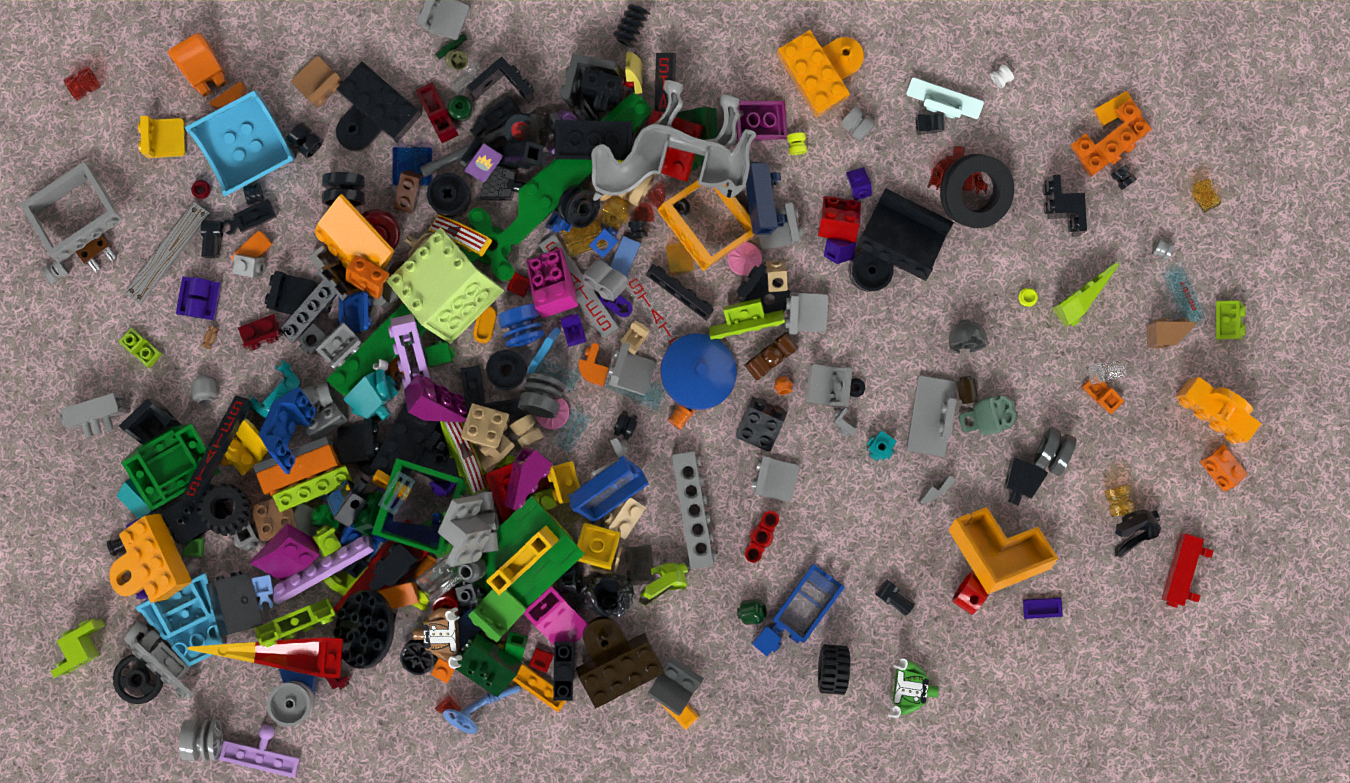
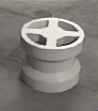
M1159 237L1153 248L1152 255H1159L1162 259L1168 260L1175 244L1173 242H1166L1163 238Z

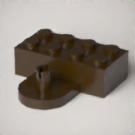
M603 616L590 620L584 627L583 641L592 660L576 667V671L595 709L665 673L645 633L627 641L619 624L614 619Z

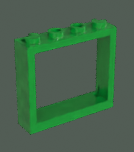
M396 458L372 534L441 555L442 552H446L449 544L442 536H440L437 547L384 531L383 528L403 467L457 483L453 499H458L460 495H465L467 485L464 484L465 480Z

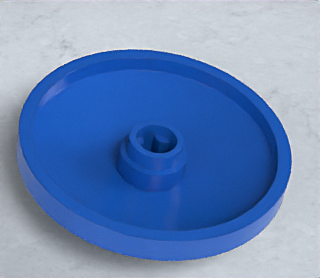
M689 334L676 340L666 350L661 361L660 375L664 389L676 403L692 410H706L719 405L730 395L735 386L737 369L733 355L720 340H711L710 336L706 334Z

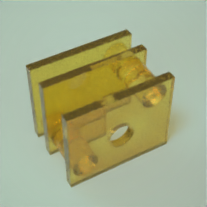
M681 242L665 245L670 275L694 271L692 256Z

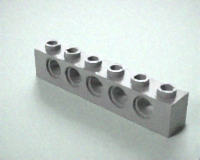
M695 451L672 455L690 568L692 570L714 566L713 562L717 561L715 550H711L710 543L714 541L712 531H708L707 523H710L709 512L704 511V504H707L706 494L701 493L700 486L704 485L702 474H698L697 469L698 466H701L699 455H695ZM687 466L691 467L694 471L693 476L689 478L685 477L682 473L683 469ZM690 485L695 486L697 489V493L693 497L686 494V488ZM693 504L700 507V513L696 516L689 513V507ZM696 523L703 526V532L699 535L692 532V527ZM700 542L706 545V551L702 554L697 553L695 550V546Z

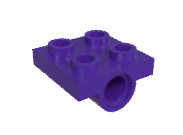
M182 276L176 314L215 321L222 283Z

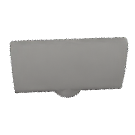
M492 492L476 493L475 495H479L483 499L480 511L476 516L492 528L489 540L485 544L482 553L499 551L497 539L499 520L496 512H494Z

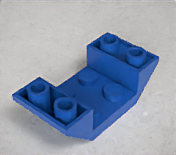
M300 387L294 388L272 403L259 433L266 449L285 474H290L292 466L295 464L296 457L288 448L296 425L310 426L316 412L315 407Z

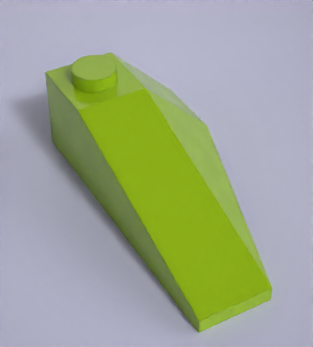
M1118 262L1112 264L1052 308L1065 327L1070 324L1074 327L1082 321L1080 317L1087 312L1119 266Z

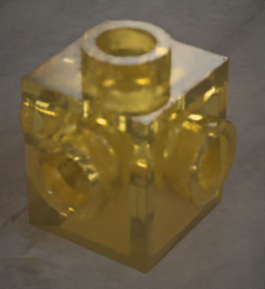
M614 195L610 203H605L601 212L604 214L601 221L605 222L608 226L619 229L621 223L626 224L630 215L627 211L631 203Z

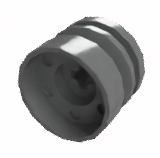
M527 374L526 383H524L523 387L528 392L521 393L518 407L535 416L556 418L560 403L556 400L562 399L563 394L561 392H564L565 384L547 375Z

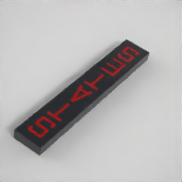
M656 53L654 110L663 113L668 104L667 93L663 88L664 81H675L676 53Z
M235 395L181 496L183 500L199 504L252 401Z

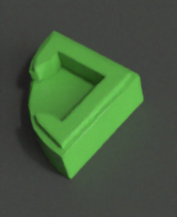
M204 537L192 540L184 548L183 556L203 557Z

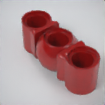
M764 512L761 520L758 522L759 525L753 527L750 531V541L744 552V556L749 562H758L765 548L772 544L774 539L773 532L779 523V516L776 512ZM767 514L775 516L774 524L768 525L765 522ZM760 531H764L767 534L764 542H759L756 539V535ZM755 548L758 551V557L752 560L748 557V551Z

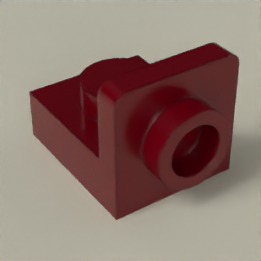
M348 675L342 680L339 678H326L333 690L337 687L341 690L350 684L348 680L352 677Z

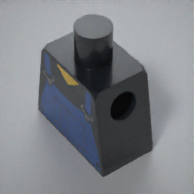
M360 477L356 483L348 479L344 480L326 498L333 518L350 527L367 503L363 491L369 486V483L365 479Z

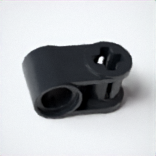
M577 561L571 570L568 569L559 578L558 590L560 593H566V591L575 592L576 594L581 593L583 587L582 562Z

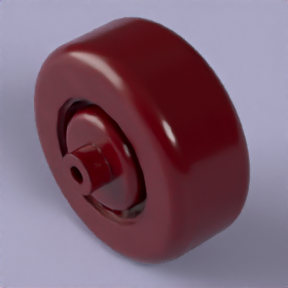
M372 209L361 214L394 250L400 240V227L396 218L389 212L381 209Z

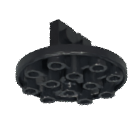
M361 590L351 595L342 608L338 610V618L333 635L335 638H344L342 659L348 665L358 669H369L379 664L389 652L394 638L396 613H393L390 603L379 592Z

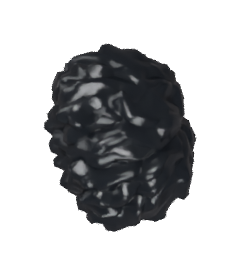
M616 573L614 575L606 574L598 578L593 577L588 585H586L584 602L597 615L609 617L613 614L621 617L633 604L634 587L630 583L629 578L620 576V574L617 575Z

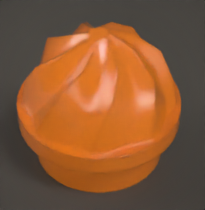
M780 376L775 381L774 389L777 390L778 395L789 394L793 391V382H791L789 377Z

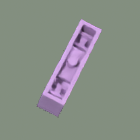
M409 314L392 318L391 326H388L390 337L395 338L396 343L393 344L395 355L399 354L400 360L397 362L399 371H404L405 377H402L404 389H406L417 374L430 378L414 315ZM411 338L418 367L412 368L413 375H410L411 367L404 342L410 341Z

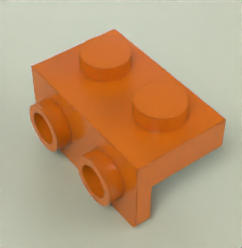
M1224 444L1200 462L1223 492L1237 486L1248 475Z

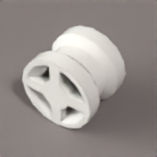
M1004 64L999 67V70L993 71L990 74L991 79L1001 89L1005 87L1008 81L1011 82L1014 79L1012 72Z

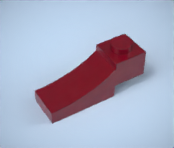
M433 82L415 90L441 143L443 144L459 136Z

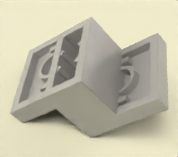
M479 495L453 499L438 530V533L453 545V549L446 562L451 567L478 561L482 556L485 544L489 540L492 528L476 516L480 511L483 501Z

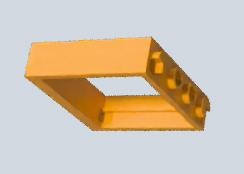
M697 180L664 202L657 211L704 272L756 234L752 233L751 219L744 205L740 204L735 196L728 198L719 190L713 188L746 233L711 257L673 207L674 204L702 186L698 184L699 180Z

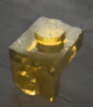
M1209 178L1204 181H1198L1192 187V197L1204 213L1221 205V199L1211 188V180Z

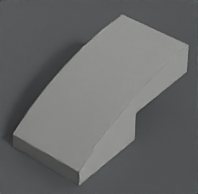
M950 475L947 476L938 489L930 486L918 502L925 504L936 499L946 492L956 480Z

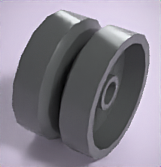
M1049 427L1035 453L1033 465L1041 469L1048 466L1050 473L1060 476L1072 457L1077 442L1076 437L1069 434L1061 437L1060 430Z

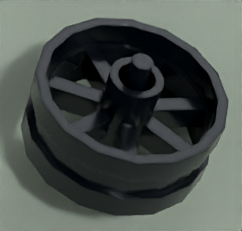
M414 638L409 640L400 653L402 666L414 675L426 674L432 669L438 658L430 651L424 649V640H414ZM411 645H417V651ZM406 649L409 650L412 653V655H406ZM429 652L431 657L425 656L426 653ZM424 661L431 662V664L426 666Z

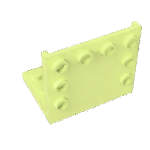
M441 227L386 280L419 323L449 344L461 335L504 292L500 285L474 266Z

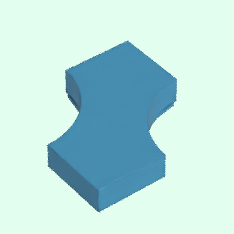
M557 327L553 328L533 358L527 370L528 374L536 373L555 344L561 332Z

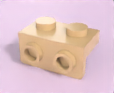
M630 497L606 514L601 524L607 529L621 532V538L626 539L646 507Z

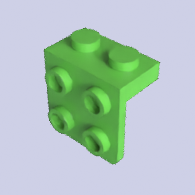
M492 589L468 617L474 625L479 626L485 632L488 638L497 643L526 611V607L507 589L500 595Z

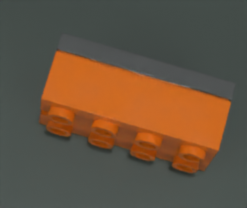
M323 437L290 450L296 457L290 474H285L273 458L253 465L264 495L269 494L271 497L276 492L343 466L339 462V453L331 437Z

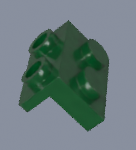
M377 490L364 494L367 503L358 514L354 529L365 536L371 535L384 498V492Z

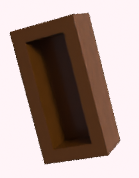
M408 170L401 172L394 209L410 214L415 211L422 174Z

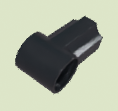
M202 220L201 236L203 239L201 257L219 258L220 238L223 237L221 232L222 228H224L223 221Z
M888 579L885 580L875 593L877 597L881 598L886 604L893 606L905 617L916 604L900 592V589Z

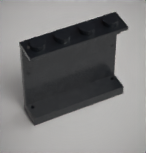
M885 188L857 247L926 281L933 270L932 267L954 222Z

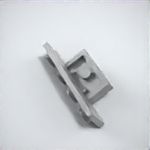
M162 641L150 653L138 642L130 645L133 649L131 652L137 658H143L147 662L146 666L151 671H157L161 675L160 679L165 684H171L176 689L175 693L178 696L187 699L194 695L179 681L190 667Z

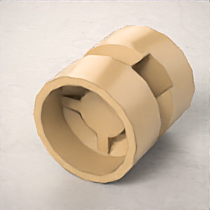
M532 414L510 425L514 435L519 436L518 442L522 449L544 438L540 429L535 428L536 422Z

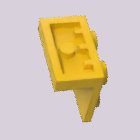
M248 419L243 420L225 453V457L242 476L254 469L253 465L262 462L268 453L259 436L260 432Z

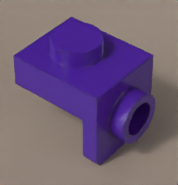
M864 167L846 172L854 200L865 199L872 195L871 183Z
M579 314L567 315L560 319L568 347L587 342Z
M431 481L429 483L432 487L431 491L439 497L442 495L448 497L457 485V483L450 481L444 483Z

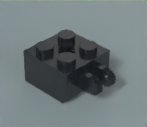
M395 543L387 551L389 555L386 558H381L374 565L376 569L373 573L376 576L369 583L370 589L378 591L385 585L399 584L422 558L408 545Z

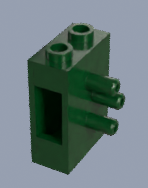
M703 106L682 111L676 115L678 118L704 126L700 137L701 140L715 139L718 136L716 108ZM695 154L691 170L698 169L697 166H703L705 156Z
M479 633L473 639L469 637L463 646L464 649H459V652L455 655L462 656V660L457 661L461 667L455 669L496 697L517 676L522 662Z

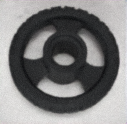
M134 654L125 657L117 664L113 673V686L116 693L124 701L131 704H143L153 700L160 693L163 681L160 679L161 675L155 671L156 685H150V674L146 670L147 662L143 658H137ZM136 660L138 663L137 669L130 671L127 677L122 676L121 673L124 667ZM136 674H140L142 677L140 684L135 681ZM126 686H129L131 689L141 688L144 696H131L124 689Z

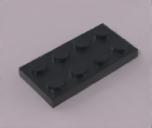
M555 120L554 159L592 160L591 154L593 149L602 144L610 148L616 160H625L632 151V122Z

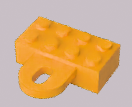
M161 514L143 516L119 534L127 553L112 564L109 574L111 586L117 594L131 596L144 589L150 603L169 599L192 583V579ZM129 570L132 575L131 579L124 584L121 579L122 575Z

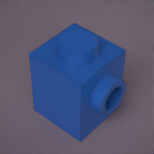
M765 626L753 640L752 645L765 656H768L771 651L775 653L782 645L780 643L782 638L779 637L781 632L774 626L770 628Z

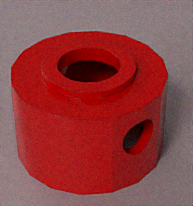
M973 570L964 578L952 598L954 604L970 615H973L989 596Z

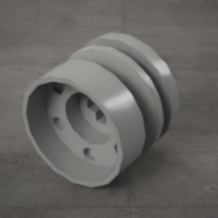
M214 719L212 722L204 720L201 726L199 720H184L179 737L181 759L183 761H197L201 754L203 761H208L209 758L211 761H218L223 745L221 721L219 719Z

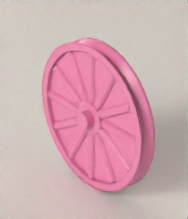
M745 242L728 254L729 267L734 273L741 276H748L755 265L759 267L762 262L759 248L750 242Z
M563 398L556 400L560 403L556 418L536 416L538 423L542 427L555 430L566 424L569 419L570 410Z

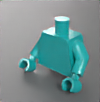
M282 359L281 366L275 365V369L282 372L284 377L264 400L259 403L255 397L249 395L250 401H252L249 409L256 411L264 418L267 417L274 401L300 384L299 379L290 369L291 365Z

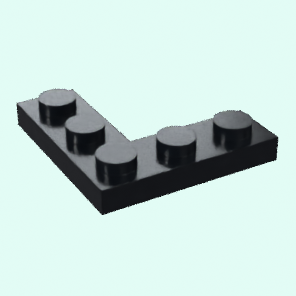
M480 365L461 368L468 413L473 403L509 414V419L526 416V412L518 407L520 398L485 403Z

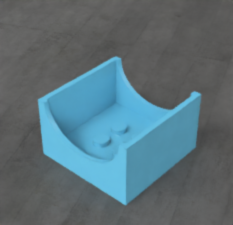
M254 90L184 127L209 162L224 197L296 159L258 90Z

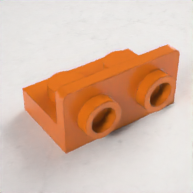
M357 255L346 268V281L363 291H368V294L376 299L382 296L383 284L388 279L389 273Z

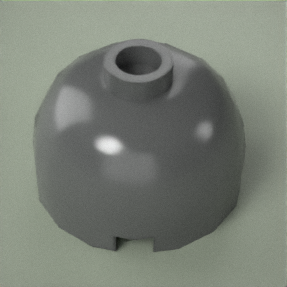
M969 319L959 321V324L955 325L949 334V347L953 353L961 354V349H970V352H976L985 348V343L988 344L985 329L979 323Z

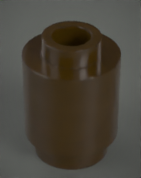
M971 376L960 377V381L956 382L959 400L962 401V404L977 402L976 380L971 379Z

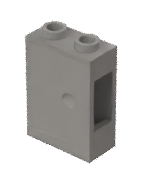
M111 393L62 408L60 419L66 428H83L85 437L90 438L93 436V432L95 435L102 432L100 422H104L107 432L112 431L114 428L111 419L129 414L124 395Z

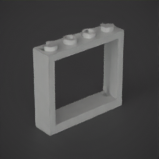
M85 161L20 203L47 252L57 262H61L77 250L84 248L86 244L99 238L104 232L115 227L116 224L123 220L96 173ZM89 180L107 212L54 247L36 214Z

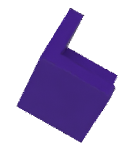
M829 238L826 242L824 257L836 264L852 260L856 243Z

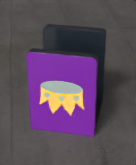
M477 135L459 160V163L465 166L464 170L481 182H485L503 155L497 147Z

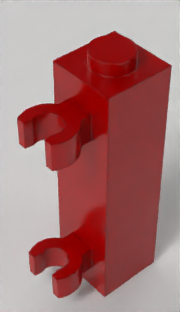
M1180 533L1161 600L1167 601L1166 605L1178 608V605L1185 606L1186 599L1199 603L1201 595L1189 592L1199 555L1212 558L1214 552L1202 547L1204 539Z

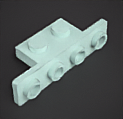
M915 77L911 79L907 90V96L924 101L923 106H926L927 110L944 112V115L949 118H960L961 114L978 119L984 105L983 100Z

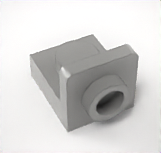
M323 245L314 248L310 252L311 256L308 257L318 270L329 265L324 257L320 259L328 251Z

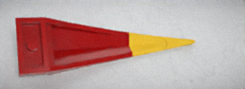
M320 637L277 640L276 645L268 648L265 645L260 646L259 642L191 646L187 649L317 677L340 678L344 638Z

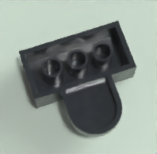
M362 61L336 89L340 95L353 105L340 119L336 127V137L339 143L349 151L357 152L366 149L382 131L397 143L422 115L416 107Z
M405 402L373 460L370 469L375 473L379 469L391 476L397 458L454 477L458 475L455 459L450 457L448 447L444 454L437 450L430 454L424 448L433 432H438L441 428L440 421H424L408 413ZM403 467L399 480L402 484L409 486L417 472L435 482H448L447 480Z

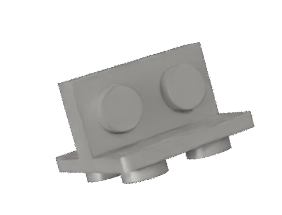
M342 322L315 347V350L334 369L336 366L340 367L350 353L354 354L360 348L361 340L356 333Z

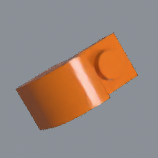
M592 343L591 347L588 346L585 352L587 361L579 359V371L589 383L604 387L609 368L595 364L600 345Z

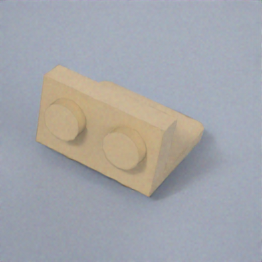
M472 403L461 438L488 447L498 448L503 432L507 430L509 424V414Z

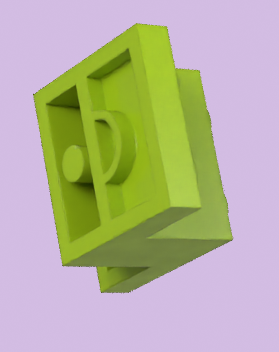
M87 619L78 624L79 628L65 631L61 634L62 638L56 640L66 659L56 663V668L50 671L54 678L67 675L100 656L89 635L106 626L103 619Z

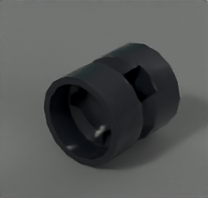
M301 122L291 130L286 140L295 148L299 147L298 151L305 158H310L320 149L323 140L317 134H311L312 130L304 122Z

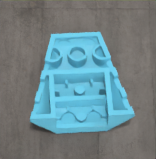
M206 572L192 576V583L167 600L150 603V600L147 599L135 606L137 611L144 615L147 622L154 626L160 633L159 635L172 646L171 648L188 667L212 656V654L188 650V647L223 644L206 586L208 584Z

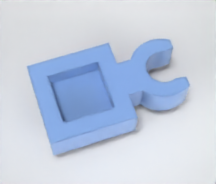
M271 575L251 577L255 596H260L258 602L259 609H263L262 603L264 601H267L269 607L273 608L274 602L269 597L270 594H273Z

